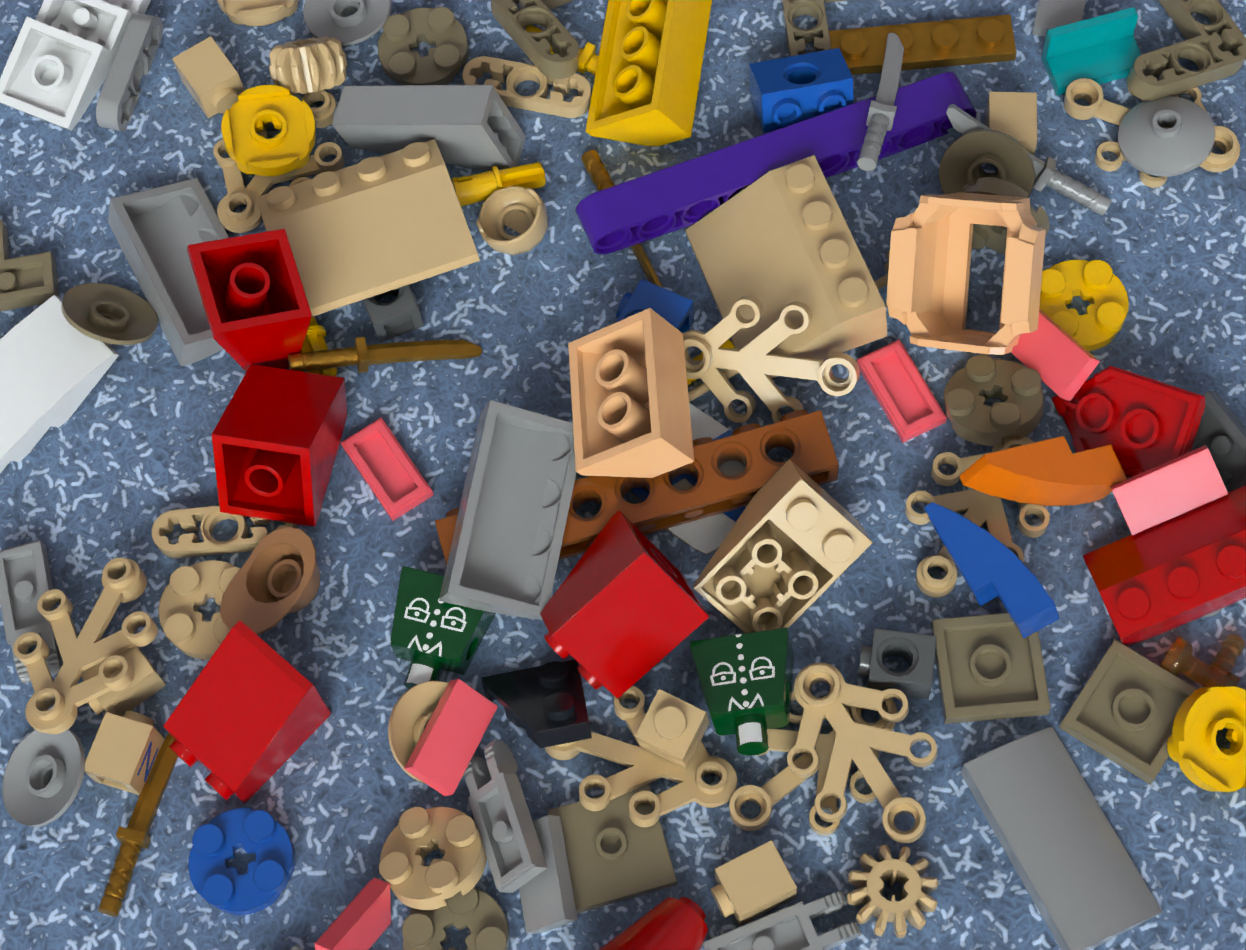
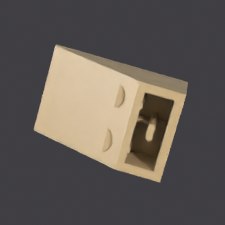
M789 459L753 496L694 583L693 589L745 633L786 627L788 629L873 542L861 523Z

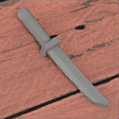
M889 33L887 36L876 100L871 101L866 122L868 129L857 162L859 168L864 171H873L876 168L887 130H892L897 106H894L898 90L904 47L895 33Z
M950 104L948 106L946 114L954 129L964 135L975 130H992L956 105ZM1029 153L1035 170L1034 189L1042 192L1046 185L1056 192L1064 194L1067 198L1073 201L1076 200L1080 205L1090 208L1101 216L1105 214L1111 203L1110 198L1099 194L1090 187L1087 188L1084 184L1055 170V159L1048 156L1044 162Z

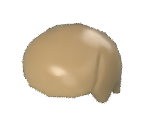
M509 186L495 190L483 202L476 225L483 240L497 252L514 256L531 251L543 240L548 229V214L545 204L532 188ZM504 225L517 231L521 235H508L504 230Z

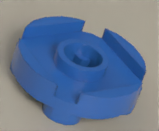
M237 808L223 812L212 818L207 824L200 826L192 838L193 846L189 853L188 868L195 890L214 908L233 915L256 913L272 905L286 888L295 869V849L289 834L268 812L263 810ZM240 848H244L247 854L255 853L256 861L248 864V872L240 875L235 867H228V861L235 858V851Z

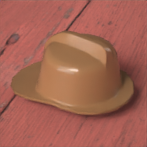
M293 527L276 529L263 537L255 547L249 559L231 580L222 596L220 613L223 623L230 630L241 620L257 635L275 627L288 613L298 612L308 606L316 597L320 587L321 574L316 562V549L313 541L303 530Z

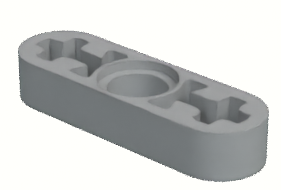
M138 12L131 16L98 98L96 119L100 127L122 132L126 131L142 89H138L143 75H148L163 37V23L159 16Z

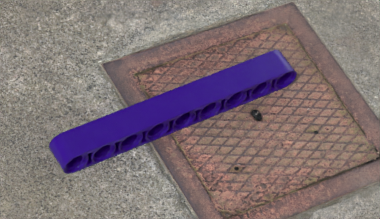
M953 72L941 73L898 88L894 106H897L892 130H887L878 160L949 134L947 130L953 128L946 114L950 104L956 105L973 118L976 117V110L956 74ZM876 96L588 195L579 202L575 211L594 253L610 254L691 226L769 171L815 155L825 178L859 167L857 162L868 129L866 125L871 101H875Z

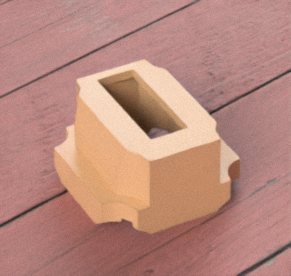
M965 192L944 195H921L920 205L915 212L905 217L896 218L893 230L891 231L886 298L889 316L907 325L911 336H909L910 343L914 345L980 354L1005 355L1012 352L1013 346L1018 344L1021 334L1038 330L1046 230L1037 227V223L1030 211V198ZM973 224L1007 227L998 332L965 329Z

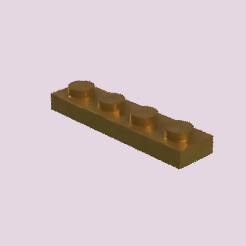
M1010 14L829 31L831 49L840 48L852 75L882 72L886 40L889 33H895L904 47L901 71L1015 61L1017 53Z

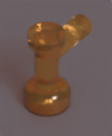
M1178 635L1159 666L1175 676L1182 673L1204 687L1237 686L1240 677L1231 671L1237 656L1241 655L1246 644L1243 639L1236 635H1227L1222 643L1221 650L1215 655L1211 664L1208 665L1192 655V644Z

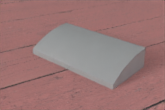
M198 178L110 199L108 223L148 303L156 312L158 322L180 366L203 360L223 350L213 339L187 252V246L229 237Z
M490 400L481 410L439 601L492 613L543 620L540 612L551 599L576 477L573 423Z
M1053 726L1016 739L964 763L961 771L963 779L1061 950H1092L1162 913V910Z

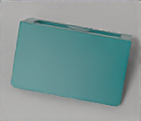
M1135 7L1059 26L1047 31L1041 60L1056 96L1065 94L1068 85L1080 78L1091 79L1098 84H1103L1128 76L1135 60L1142 55L1133 36L1138 20V13Z

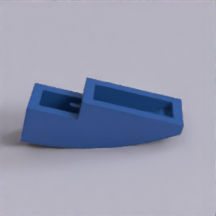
M934 502L924 506L931 524L980 606L999 597L1023 639L1060 619L1055 603L1036 576L1004 544L988 531L954 511Z

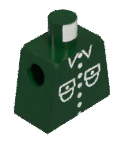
M403 566L394 613L391 647L397 658L411 661L404 686L410 689L423 682L437 681L441 669L464 675L496 613L439 601L444 576Z
M787 627L690 641L691 652L716 734L722 736L735 734L737 751L742 755L752 756L766 752L769 748L767 729L785 727L790 722L794 654Z

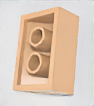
M648 308L568 343L575 470L577 473L587 476L654 478L694 462L683 333L654 310Z

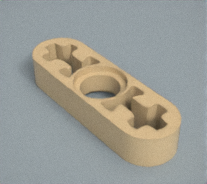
M480 56L470 60L463 69L464 85H478L476 78H481L484 72H489L491 79H486L484 85H493L505 105L509 107L566 118L579 117L585 114L590 107L592 96L590 83L584 76L577 73L568 78L553 79L541 73L535 65L488 56ZM505 75H508L506 79L507 89L502 90L501 83H505L504 77ZM526 80L535 81L540 85L539 90L530 96L519 95L515 88L519 83ZM548 84H553L554 91H550V99H547ZM571 89L578 90V96H574L572 102L564 101V95H568Z
M219 506L170 510L161 514L152 526L154 543L164 555L171 558L250 552L269 533L266 527L251 528L253 537L248 538L249 528L245 518L249 516L220 512ZM250 518L254 526L270 523L268 519ZM231 519L238 523V531L230 540L217 541L213 538V529L220 521ZM202 521L201 534L204 542L199 543L195 533L180 535L176 544H172L169 538L165 536V534L172 533L174 525L180 524L185 532L199 531L197 522ZM283 522L286 524L278 526L277 529L285 527L297 528L298 526L294 523Z

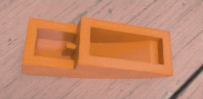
M1064 436L984 454L959 475L964 486L985 494L1019 503L1044 506L1079 505L1101 500L1112 492L1110 486L1127 479L1111 444L1072 454Z

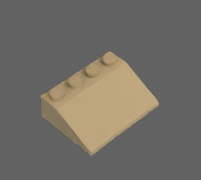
M435 139L411 143L404 149L380 157H369L358 164L334 172H323L313 179L291 186L277 187L267 194L256 197L266 231L285 229L312 317L480 261L446 164Z
M815 155L769 171L685 230L722 319L731 313L732 306L743 296H754L762 303L763 315L758 323L751 328L741 327L730 337L735 349L741 350L777 321L782 310L794 301L803 302L810 308L812 320L802 333L791 334L771 350L769 354L824 360L831 354L843 353L888 336L885 303ZM747 304L740 305L739 312L741 316L748 320L754 319V309ZM797 310L788 312V320L792 324H803L804 317L802 313ZM768 375L771 379L777 377L776 375Z

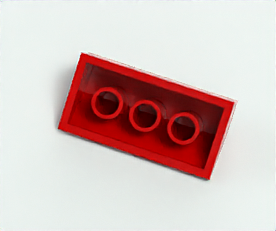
M1246 485L1229 492L1228 495L1135 535L1131 534L1083 555V559L1122 644L1127 647L1138 644L1246 598Z

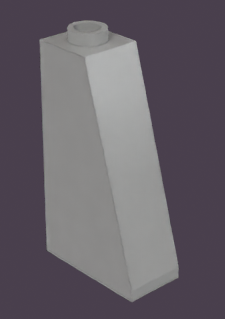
M493 85L344 86L339 103L333 112L332 125L350 148L389 154L404 149L411 143L435 139L445 164L491 171V166L495 165L498 167V170L517 167L526 135Z

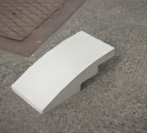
M44 0L36 20L26 17L0 77V103L72 131L107 78L131 16L136 12L145 14L151 0Z
M56 295L50 297L0 339V474L10 461L20 462L25 458L51 426L57 428L62 426L73 415L119 356L107 343L90 338L71 326L62 313V299Z

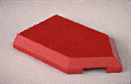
M1109 366L1085 381L1071 401L1060 398L1058 395L1051 398L1059 416H1063L1074 440L1072 444L1076 453L1111 444L1125 476L1128 478L1190 452L1205 409V396L1115 366Z

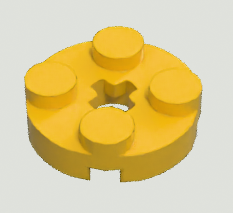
M260 85L242 92L238 95V101L232 105L230 110L226 109L221 124L224 146L228 155L236 162L237 168L241 172L270 177L287 174L294 169H301L307 165L316 141V128L312 110L303 99L302 103L297 97L291 95L290 90L282 86ZM264 123H273L274 129H282L280 134L275 135L271 139L259 136L256 132L263 131Z
M1068 260L1057 263L1049 269L1042 271L1039 309L1088 352L1108 345L1115 338L1116 334L1121 331L1128 313L1129 301L1124 285L1113 274V270L1108 263L1102 260ZM1080 296L1082 300L1091 303V305L1087 306L1085 315H1079L1076 309H1068L1066 307L1067 304L1071 303L1072 297Z
M1236 686L1199 688L1182 703L1175 716L1172 734L1167 741L1168 754L1173 761L1179 764L1184 775L1192 783L1210 792H1233L1246 788V690ZM1224 727L1228 729L1226 739L1231 742L1229 749H1219L1216 743L1217 731L1222 730Z

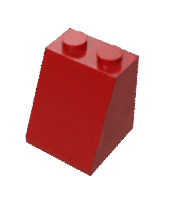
M285 229L188 245L187 252L213 339L246 372L251 364L280 369L289 368L288 354L301 352L312 313Z
M250 365L211 434L220 512L316 526L347 419L345 378Z
M620 510L611 517L540 612L548 630L544 638L549 646L563 659L571 655L580 663L577 667L580 674L594 689L598 690L604 686L617 699L710 617L683 573Z
M239 620L227 634L163 727L175 739L168 747L191 768L199 761L210 772L204 780L223 799L227 801L234 794L246 804L331 715V712L315 686Z

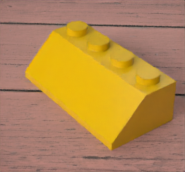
M608 0L586 133L593 137L659 147L691 137L712 0Z

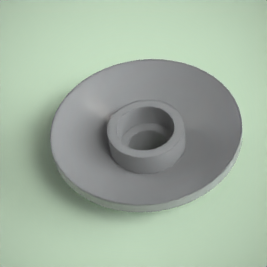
M306 0L303 16L308 30L315 38L333 37L340 40L342 46H348L367 40L384 26L391 12L392 1Z
M1166 96L1154 101L1145 100L1134 106L1124 116L1118 130V145L1125 160L1143 173L1161 177L1177 176L1197 168L1210 155L1215 140L1214 125L1207 112L1192 101L1172 96ZM1164 126H1169V127H1172V128L1165 129V128H1162V127H1164Z
M68 729L59 734H48L34 730L13 751L4 772L2 796L7 812L16 822L29 827L47 825L58 819L74 801L84 777L85 754L80 739L73 731Z

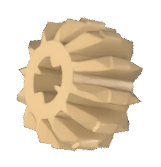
M312 37L285 42L284 44L276 45L269 53V70L271 79L274 80V85L290 90L291 94H305L332 89L334 86L341 85L347 77L345 52L342 50L341 41L333 37Z
M881 845L878 855L879 863L871 855L864 853L860 856L859 863L865 872L852 870L849 873L848 882L859 889H855L847 894V903L854 906L866 904L858 912L856 921L859 924H864L874 915L878 918L874 928V934L881 937L884 934L887 922H893L894 933L897 938H904L907 933L905 919L913 927L921 930L926 924L925 917L921 911L934 912L938 902L933 897L927 895V893L937 889L938 880L934 877H920L929 866V862L925 858L919 859L913 865L907 863L911 853L909 847L903 846L898 859H892L891 850L888 845ZM890 880V886H893L894 881L904 886L901 893V901H896L894 895H892L891 901L886 900L882 896L884 881Z

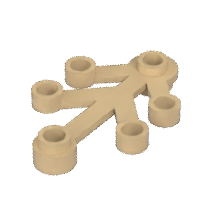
M1087 78L1074 80L1068 85L1063 103L1065 111L1075 119L1088 120L1096 117L1120 126L1124 116L1131 110L1104 100L1101 86L1094 80ZM1197 87L1172 96L1179 97L1181 94L1191 95L1195 100L1194 103L1205 110L1201 103V91ZM1077 99H1085L1090 103V105L1081 106L1075 103L1074 101ZM1164 126L1162 128L1169 129L1172 127ZM1214 126L1215 140L1213 146L1220 148L1223 154L1211 152L1207 159L1199 166L1210 172H1223L1236 164L1240 155V144L1236 135L1230 129L1223 126ZM1106 141L1100 144L1095 155L1096 165L1104 171H1115L1121 167L1125 158L1119 149L1118 142ZM1106 151L1114 152L1118 159L1107 161L1102 157V153ZM1141 171L1139 172L1141 182L1152 188L1164 185L1168 178L1161 176L1155 178Z
M325 90L306 93L302 99L312 110L315 128H324L333 123V112L337 106L333 95ZM315 102H324V104L319 108L311 107V105ZM264 123L263 131L256 133L259 136H264L265 139H269L267 130L270 123ZM223 139L218 141L214 146L213 153L218 165L223 169L228 193L218 204V218L223 227L231 232L245 233L253 230L262 220L256 197L266 194L273 184L295 179L291 182V186L310 180L306 176L342 169L345 160L341 148L333 142L323 143L317 147L315 154L310 156L308 163L303 168L294 169L287 174L279 176L255 175L245 188L242 173L237 168L236 162L231 157H222L227 152ZM328 155L337 156L331 162L322 161ZM238 205L247 206L246 209L240 213L233 212L234 208Z
M743 296L738 299L732 306L731 313L708 332L690 330L683 333L687 378L702 379L724 406L726 417L735 423L747 421L755 411L756 402L749 392L743 390L736 391L720 369L738 371L772 412L774 423L780 422L779 420L782 417L780 414L781 406H790L794 411L804 409L798 399L785 396L768 375L816 380L823 391L832 396L848 394L859 380L860 369L858 363L853 357L845 353L831 354L825 360L769 354L771 350L791 334L802 333L809 326L812 320L811 310L805 303L800 301L789 303L782 310L777 321L741 350L720 348V346L741 327L751 328L762 318V303L754 296ZM740 305H750L755 311L754 319L748 320L743 318L739 312ZM797 310L802 313L804 317L803 324H792L788 320V312ZM691 346L700 348L703 352V360L695 361L691 359L688 354V348ZM836 364L844 365L848 369L849 377L845 379L835 377L832 372V366ZM739 399L745 402L747 413H736L732 407V401Z
M1019 434L1003 438V444L993 446L992 451L989 453L1034 442L1026 436L1019 439ZM951 452L941 453L933 461L932 478L939 485L952 486L959 481V475L984 454L959 458ZM942 464H950L956 469V472L951 475H945L939 471L938 467ZM975 489L933 496L926 491H915L907 498L905 514L912 523L924 525L930 522L927 513L919 514L912 509L911 506L916 502H923L927 505L934 502L956 513L966 512L963 517L980 527L986 523L988 532L1023 562L1024 555L1021 548L1012 542L1001 498ZM1017 502L1020 509L1017 526L1020 532L1031 538L1043 535L1050 521L1048 510L1042 505ZM1030 514L1037 515L1041 518L1042 524L1036 527L1030 526L1026 523L1024 517ZM945 546L942 547L938 555L925 557L917 567L916 584L921 592L930 597L939 598L946 596L953 590L956 584V564ZM932 567H941L946 572V576L943 579H934L929 575L928 570Z
M115 558L105 565L101 579L104 589L79 636L71 618L73 611L72 602L63 591L51 589L39 598L37 609L47 622L51 624L63 665L54 680L46 662L49 655V646L35 632L22 634L13 645L15 656L27 667L35 692L26 705L25 715L28 723L36 731L48 734L62 733L74 724L78 715L77 707L110 691L124 690L132 683L135 675L134 669L124 657L118 654L135 646L143 647L150 644L158 632L154 621L145 612H133L124 619L122 630L103 639L101 638L120 603L136 600L146 589L147 577L134 560ZM61 602L55 610L50 611L54 604ZM146 625L141 632L134 634L137 627ZM37 645L33 652L26 654L30 647ZM100 664L97 676L77 684L85 670ZM123 668L118 676L110 678L115 670Z
M812 663L804 667L798 673L794 682L796 700L804 711L796 744L789 750L787 755V763L791 772L797 777L808 778L818 771L820 759L815 747L824 716L836 733L824 787L815 798L817 814L822 820L831 823L840 821L846 815L848 805L844 793L853 760L884 809L882 822L887 835L899 843L916 841L922 836L926 828L924 809L916 800L900 795L872 749L905 756L914 766L927 767L937 757V745L934 738L924 732L909 735L855 723L843 706L878 711L879 716L884 721L898 723L905 719L909 711L907 697L902 691L894 688L879 691L847 684L841 672L836 667L827 663ZM818 682H825L830 686L828 695L823 698H816L811 694V688ZM889 698H897L903 703V706L898 713L889 714L883 710L884 702ZM923 741L931 746V752L927 757L917 758L911 753L912 746L916 742ZM807 752L813 756L811 766L806 769H799L794 765V759L799 753ZM830 796L837 797L841 801L840 809L833 814L825 813L821 809L823 800ZM907 813L914 817L915 825L911 830L900 831L895 827V819L900 814Z
M632 686L618 699L614 696V711L620 719L626 722L635 738L646 713L644 711L645 697L643 692L639 688ZM630 698L636 700L638 705L632 709H627L620 703L624 699ZM591 732V739L545 747L546 752L557 760H570L580 752H584L630 767L607 778L594 774L585 777L579 785V800L582 806L590 811H600L609 804L610 800L660 778L678 782L679 784L658 795L650 791H639L631 797L629 801V817L639 827H650L659 820L660 816L694 801L708 808L721 806L731 799L737 788V774L733 766L720 757L709 756L702 741L687 769L640 747L636 738L638 746ZM706 774H715L721 781L715 785H708L702 780V777ZM592 787H598L604 791L603 796L597 799H592L585 793ZM648 803L653 806L654 811L648 815H642L635 808L639 804Z
M794 691L791 694V702L796 700ZM892 698L887 699L883 704V710L889 714L897 713V708ZM843 705L855 723L891 731L896 724L888 723L882 718L875 723H868L861 717L863 708ZM790 712V723L800 724L802 715L797 716ZM767 729L769 748L766 752L755 756L764 755L769 751L789 752L796 744L799 731ZM834 730L829 734H819L815 747L820 759L816 796L824 787L836 737ZM872 749L873 753L878 759L879 750ZM807 752L799 753L802 755L794 761V765L797 768L806 769L811 766L813 756ZM787 766L762 787L745 785L738 788L731 796L729 803L730 817L733 823L745 831H756L763 828L770 820L772 807L808 778L795 776L789 766ZM857 768V772L850 779V794L860 803H870L876 799L875 794L872 792L864 795L855 788L856 781L864 778ZM830 796L825 798L821 804V809L836 813L839 810L836 807L837 797ZM746 802H754L759 805L761 812L758 817L747 819L740 812L742 805ZM815 805L811 808L809 824L815 833L830 835L838 829L840 821L834 822L829 827L818 825L815 821V814L817 813Z

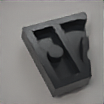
M575 659L562 662L552 661L542 666L481 677L485 697L491 702L497 700L504 707L506 717L517 727L524 728L527 737L539 748L592 738L582 678L577 669L579 663Z

